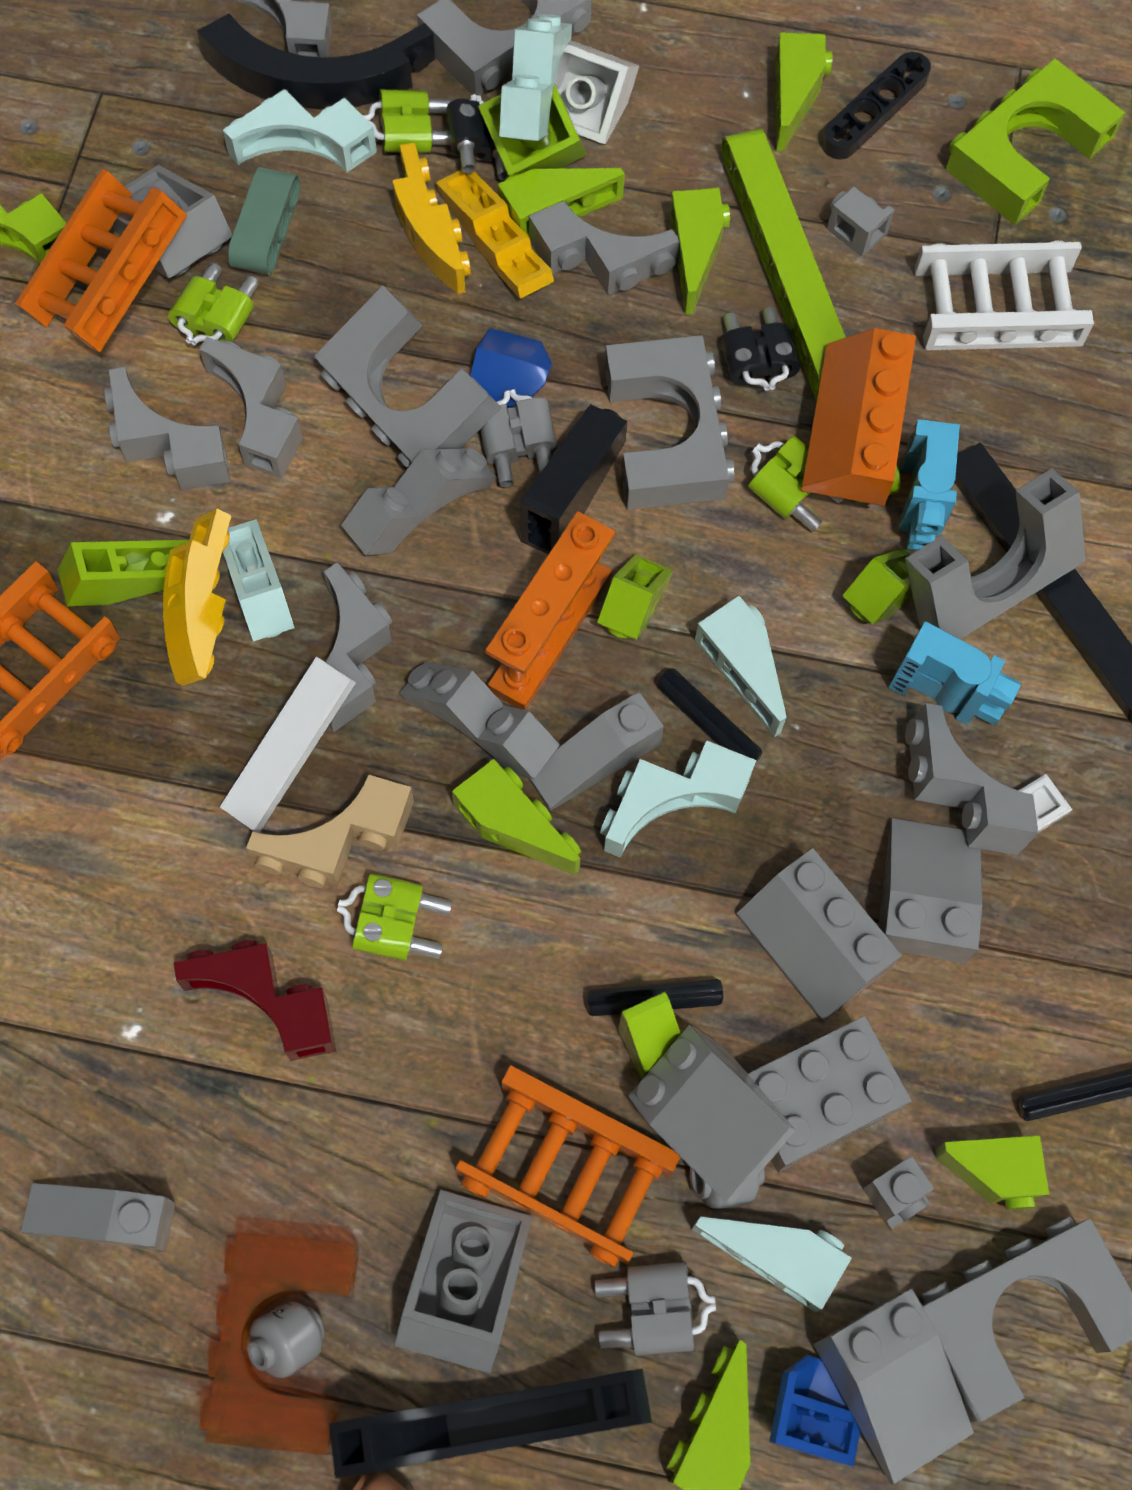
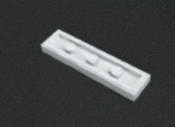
M316 657L220 808L251 830L260 832L356 682Z

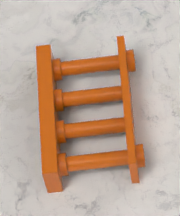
M103 168L15 302L18 307L45 327H48L55 314L67 319L63 326L87 346L98 352L102 350L187 217V214L163 191L153 187L142 203L131 199L132 193L110 172ZM120 213L132 216L131 221L120 237L109 232ZM100 246L111 252L97 271L88 267L87 264ZM79 280L89 286L77 305L66 301L65 298L76 281Z
M577 511L485 650L487 655L501 662L500 667L487 685L495 696L519 709L527 710L612 578V570L601 565L598 561L615 537L616 531Z
M37 561L0 595V647L6 641L12 640L50 672L30 690L0 665V688L18 702L0 721V760L4 756L13 754L21 746L24 736L98 661L108 658L114 651L116 643L120 640L112 622L104 616L92 628L57 600L54 594L59 590L49 571ZM36 611H45L80 640L63 659L23 627V624Z
M510 1065L501 1082L502 1091L508 1093L506 1100L509 1104L476 1166L473 1167L462 1160L459 1161L456 1172L457 1175L464 1178L460 1185L484 1199L491 1192L590 1245L592 1249L589 1255L608 1266L615 1268L618 1261L628 1265L634 1252L621 1246V1243L653 1178L658 1180L661 1174L670 1178L681 1156L676 1151ZM533 1107L550 1115L548 1122L551 1126L518 1190L495 1179L492 1175L525 1112L531 1113ZM577 1129L592 1137L590 1144L593 1146V1149L559 1213L535 1200V1197L567 1135H573ZM619 1151L635 1160L633 1167L636 1171L604 1236L578 1223V1220L610 1156L616 1157Z

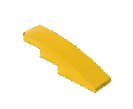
M461 169L436 182L439 193L454 216L458 218L463 229L485 259L519 299L554 282L552 269L532 250L529 236L509 216L507 203L475 171L464 173Z

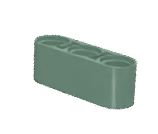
M262 167L257 168L230 241L228 251L230 267L268 275L273 273L299 199V175Z

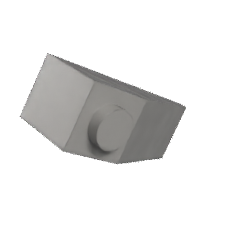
M639 691L605 711L553 753L534 779H528L548 809L552 811L660 746L664 726Z
M32 1183L21 1232L166 1252L176 1203L164 1196Z

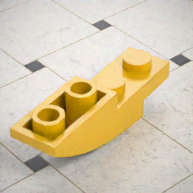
M415 142L400 145L404 178L394 179L392 184L395 207L408 240L426 266L457 294L465 293V276L471 275L467 251L460 252L457 244L462 243L458 218L451 219L447 203L438 205L434 189L427 190L425 182H430L429 167L426 157L419 158Z
M219 509L212 510L195 518L189 541L170 549L163 590L164 633L169 662L175 681L182 686L206 679L214 664V655L212 653L216 637L224 625V616L222 614L226 599L211 592L216 587L220 578L218 565L221 554L226 549L230 539L228 527L231 515Z

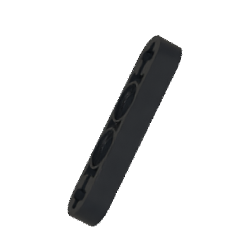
M919 52L904 53L833 118L825 127L822 140V148L827 156L839 160L852 156L922 90L927 83L931 64L929 59ZM905 72H908L910 74L907 76L906 81H904ZM891 89L897 93L898 97L886 99L879 94V91ZM860 111L869 112L873 115L874 120L869 122L860 121L855 117V113ZM848 128L850 131L847 140L841 139L846 134Z

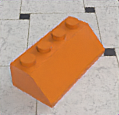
M873 328L826 345L801 491L885 506L895 477L916 335Z

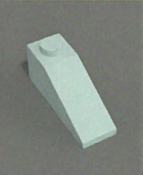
M257 519L228 528L230 539L223 554L252 640L256 641L275 637L284 631L295 628Z
M738 596L698 623L695 642L775 738L782 732L787 716L765 621L756 607L753 605L748 606Z
M700 1217L691 1229L814 1313L823 1309L852 1259L842 1252L845 1245L823 1230H819L816 1235L812 1231L708 1217Z

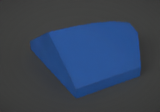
M489 328L477 347L470 375L496 402L504 398L505 391L515 390L519 396L527 395L532 398L546 384L552 362L542 341ZM510 395L506 405L507 408L516 407L517 403Z
M805 1355L783 1371L769 1442L795 1452L854 1467L860 1428L823 1361L816 1357Z

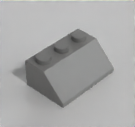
M814 848L778 873L736 914L738 919L821 1022H824L890 971L902 957V954Z

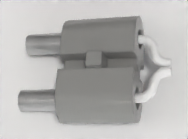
M515 390L504 392V398L497 401L502 408L480 429L486 461L488 464L496 465L501 487H509L514 484L510 463L518 462L519 456L528 455L529 459L537 458L539 472L541 473L551 459V453L557 449V441L547 399L531 398L527 395L519 396ZM510 395L516 401V407L507 408L506 404L510 399Z
M686 1261L628 1267L627 1277L595 1280L597 1298L629 1295L632 1310L631 1328L599 1331L601 1349L633 1346L636 1356L695 1351V1335L705 1330L709 1313L716 1311L715 1296H708L705 1293L704 1286L699 1279L689 1277ZM690 1284L697 1288L698 1295L702 1301L709 1303V1305L703 1308L700 1315V1323L696 1327H694L691 1310Z

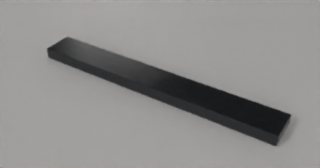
M980 442L957 455L954 482L1007 553L1013 545L1019 530L1016 489ZM1073 569L1036 592V594L1132 723V644L1077 570Z

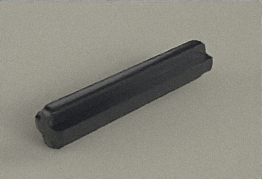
M674 668L668 669L660 676L657 683L658 688L716 743L724 748L752 758L757 763L761 758L762 749Z
M719 979L591 989L587 992L586 996L587 1009L591 1016L622 1014L623 1011L666 992L670 1000L672 1009L719 1006L724 998L723 986Z
M1132 1068L1023 1094L1017 1099L1020 1114L1025 1121H1031L1132 1096Z

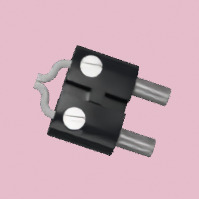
M472 94L470 100L456 99L450 102L446 107L451 149L460 156L462 171L464 173L475 171L474 157L479 152L482 154V160L496 163L498 178L506 180L509 175L478 107L484 103L481 96Z
M767 307L763 310L765 324L761 325L760 332L754 333L752 326L740 328L735 313H727L723 317L727 332L722 336L721 343L730 378L734 384L739 386L762 385L765 391L769 389L774 390L777 382L789 379L799 372L801 368L790 328L787 324L779 322L774 307ZM768 376L770 383L768 384V382L760 379V377Z

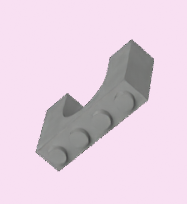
M439 0L417 14L418 26L425 23L433 32L435 59L471 95H482L488 90H493L501 81L512 75L515 29L517 28L500 31L481 27L474 23L451 0ZM521 0L534 14L530 19H537L538 14L561 16V23L572 24L571 35L575 32H581L591 23L592 0Z
M382 285L314 357L325 368L320 373L321 376L337 391L341 387L345 389L350 395L345 400L347 404L360 417L364 418L367 414L375 422L371 428L372 431L386 445L389 446L392 442L397 445L401 450L397 457L408 468L421 450L462 448L502 407L463 368L424 405L406 411L393 410L388 407L382 391L385 369L392 357L423 325Z
M703 335L606 345L604 369L610 402L646 398L667 399L683 407L692 417L696 427L694 433L686 441L674 447L623 453L621 475L627 510L725 499L728 483L734 482V464L732 458H725L724 446L728 444L727 427L725 421L719 422L717 411L721 410V394L719 386H712L711 376L715 372L714 356L712 351H706Z
M1053 468L1017 489L1016 498L1019 513L1017 537L1005 556L993 567L979 575L971 577L968 560L943 536L906 557L905 560L919 625L922 627L926 621L954 637L962 639L1086 562L1080 492Z
M1069 1216L1045 1229L1050 1238L1036 1245H1033L1030 1238H1027L1004 1250L1008 1260L993 1268L989 1261L985 1260L962 1272L966 1282L950 1290L947 1283L943 1282L920 1294L924 1303L922 1307L940 1337L970 1422H982L1025 1398L999 1351L992 1325L994 1308L1000 1295L1015 1281L1021 1279L1036 1280L1058 1291L1070 1305L1096 1353L1111 1352L1132 1340V1290L1091 1218L1075 1224L1072 1217Z

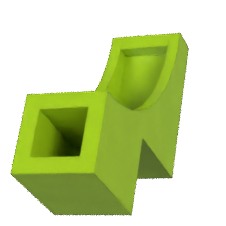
M42 193L29 201L21 203L9 213L0 205V245L21 251L40 265L66 225L65 220Z

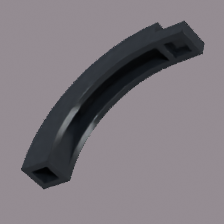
M230 13L197 30L203 58L229 82L265 100L272 98L285 89L306 109L322 110L333 106L343 98L353 107L379 102L380 90H408L412 88L411 73L425 68L435 60L433 32L425 23L381 47L363 53L340 57L304 56L277 49L252 36L241 27Z
M642 1368L488 1397L329 1423L336 1479L497 1449L652 1423Z

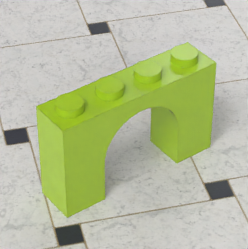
M1054 58L1044 68L1038 67L1033 70L1024 85L1018 90L1011 89L992 112L990 110L985 111L968 133L961 132L955 137L948 149L951 154L945 170L1016 225L1040 204L1050 178L1013 148L1008 134L1026 127L1047 129L1062 137L1088 159H1091L1115 137L1125 111Z

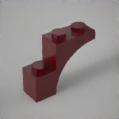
M243 941L232 945L231 951L214 954L211 950H200L187 954L185 956L186 960L173 962L176 981L184 991L195 989L221 990L243 997L259 1007L276 1025L282 1039L284 1052L290 1061L336 1052L328 1000L323 988L314 989L312 984H303L287 989V995L280 996L273 954L267 943L259 945L258 941Z

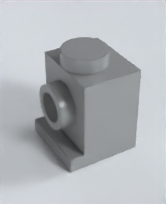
M852 187L847 193L845 191L840 192L832 201L829 207L831 215L827 230L863 257L888 234L895 209L890 205L882 209L873 198L864 195L857 188Z
M910 1156L865 1186L863 1190L891 1230L927 1207L930 1202L925 1195L933 1191L934 1187L913 1156Z

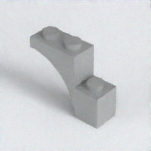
M229 0L251 5L274 19L286 35L288 52L312 57H330L333 27L329 3L300 2V0Z
M565 201L529 215L530 243L538 256L552 269V273L571 270L579 265L580 262L586 260L607 295L619 290H629L638 282L655 274H665L673 266L677 265L680 240L672 229L649 236H621L608 233L583 221L568 207Z
M206 337L199 349L206 372L220 378L231 386L246 406V424L238 444L244 465L282 479L303 440L298 417H295L293 413L284 408L276 407L287 386L282 364L269 355H256L242 350L233 342L227 340L220 342Z
M125 367L109 369L111 386L104 387V394L109 412L114 411L115 422L109 423V432L113 447L121 448L126 462L164 456L167 473L169 476L176 475L181 490L231 482L226 447L219 425H185L160 416L148 408L136 395Z
M475 449L421 450L394 487L367 488L341 526L365 555L393 553L404 538L434 512L466 494L488 489L496 479V476L487 466L485 457Z
M338 562L323 571L328 591L340 610L337 640L326 663L354 680L356 684L329 724L333 732L376 703L373 690L376 681L362 662L392 642L389 627L392 624V619L388 612L379 602L372 604L364 595L367 590L360 578L353 571L347 574Z
M425 661L423 665L418 666L411 672L408 677V683L399 693L409 705L430 712L463 732L492 755L504 768L510 767L517 775L534 779L560 746L530 711L503 705L473 670Z
M926 703L916 717L910 719L905 731V741L910 745L911 754L908 776L909 780L913 782L915 800L963 808L962 825L967 831L968 847L1018 855L1038 834L1033 794L1012 789L980 770L964 754L953 738L946 723L943 706Z

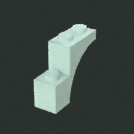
M538 14L537 19H528L527 24L515 29L512 80L502 86L500 137L539 141L548 134L549 113L556 73L564 49L571 41L572 24L561 23V16Z
M284 89L272 98L264 100L260 106L242 118L234 120L228 127L223 129L228 155L237 165L255 156L269 152L284 150L303 151L324 157L347 173L377 153L374 127L345 98L333 106L326 107L318 116L313 118Z
M707 740L701 755L695 752L691 754L683 776L640 759L635 772L627 770L621 781L617 795L623 797L618 811L610 809L603 822L600 834L606 836L604 851L621 858L629 842L643 827L654 819L678 809L712 807L736 813L751 778L756 760Z

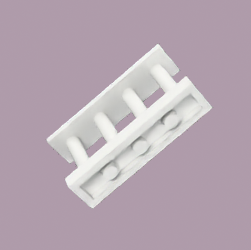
M1052 241L1049 243L945 245L937 243L931 246H922L914 272L915 276H932L937 314L930 315L923 334L924 350L1083 346L1094 325L1092 310L1072 309L1067 272H1071L1082 249L1081 242ZM1027 273H1050L1056 311L1033 310ZM988 274H1011L1016 312L993 311ZM948 275L972 276L977 313L953 312Z

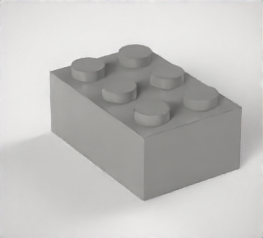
M865 1016L748 1073L796 1130L771 1159L778 1173L901 1111L912 1102Z

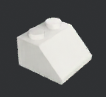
M571 40L565 47L560 59L555 84L578 135L606 144L628 104L639 65Z

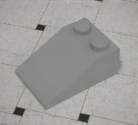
M160 165L155 166L125 185L132 193L130 198L141 203L152 187L159 189L187 214L184 222L154 267L156 271L167 278L183 274L190 268V264L204 255L215 253L222 247V243L232 238L233 234L215 196ZM120 213L112 227L122 235L132 216Z
M892 818L889 827L878 927L899 952L967 963L979 949L982 916L981 849L968 847L966 830Z
M690 1024L628 1096L648 1124L731 1206L796 1131L728 1050Z
M440 1190L403 1310L395 1346L491 1373L500 1345L532 1216Z
M912 1289L890 1298L813 1344L890 1484H895L974 1434L940 1337Z

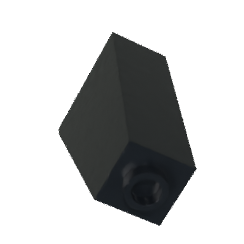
M592 404L588 406L520 502L522 543L549 555L577 511L583 514L586 512L626 442L627 420L622 419L613 410L600 409Z

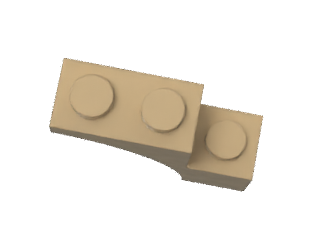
M368 775L364 786L353 802L331 821L315 829L291 835H267L252 832L246 849L252 861L256 862L255 867L261 871L273 875H280L282 871L298 875L299 881L317 888H323L325 883L338 887L355 838L359 839L360 844L373 850L383 851L385 847L398 849L414 803L412 787Z

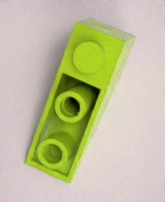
M493 759L452 790L454 807L481 838L575 875L580 871L581 858L578 855L581 853V850L577 843L568 833L563 832L560 835L550 824L552 817L549 811L538 799L530 801L521 790L524 787L522 781L510 767L507 766L503 769Z
M741 1340L735 1341L731 1349L723 1346L711 1370V1373L718 1377L710 1395L703 1392L699 1395L689 1417V1420L696 1424L688 1443L679 1439L666 1466L667 1469L673 1471L669 1482L683 1490H739L751 1465L747 1346Z

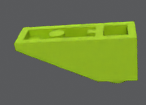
M780 32L775 57L776 151L784 152L820 93L824 75H830L832 51H826V34Z
M622 168L531 169L522 174L512 175L505 181L498 183V195L507 203L509 216L529 236V215L559 202L565 201L578 217H582L623 199L625 173Z
M720 188L672 191L670 222L672 230L680 240L677 267L685 315L694 313L721 246L723 229L730 226L728 203L722 204Z
M189 540L71 542L57 569L67 607L110 605L163 591L170 549Z

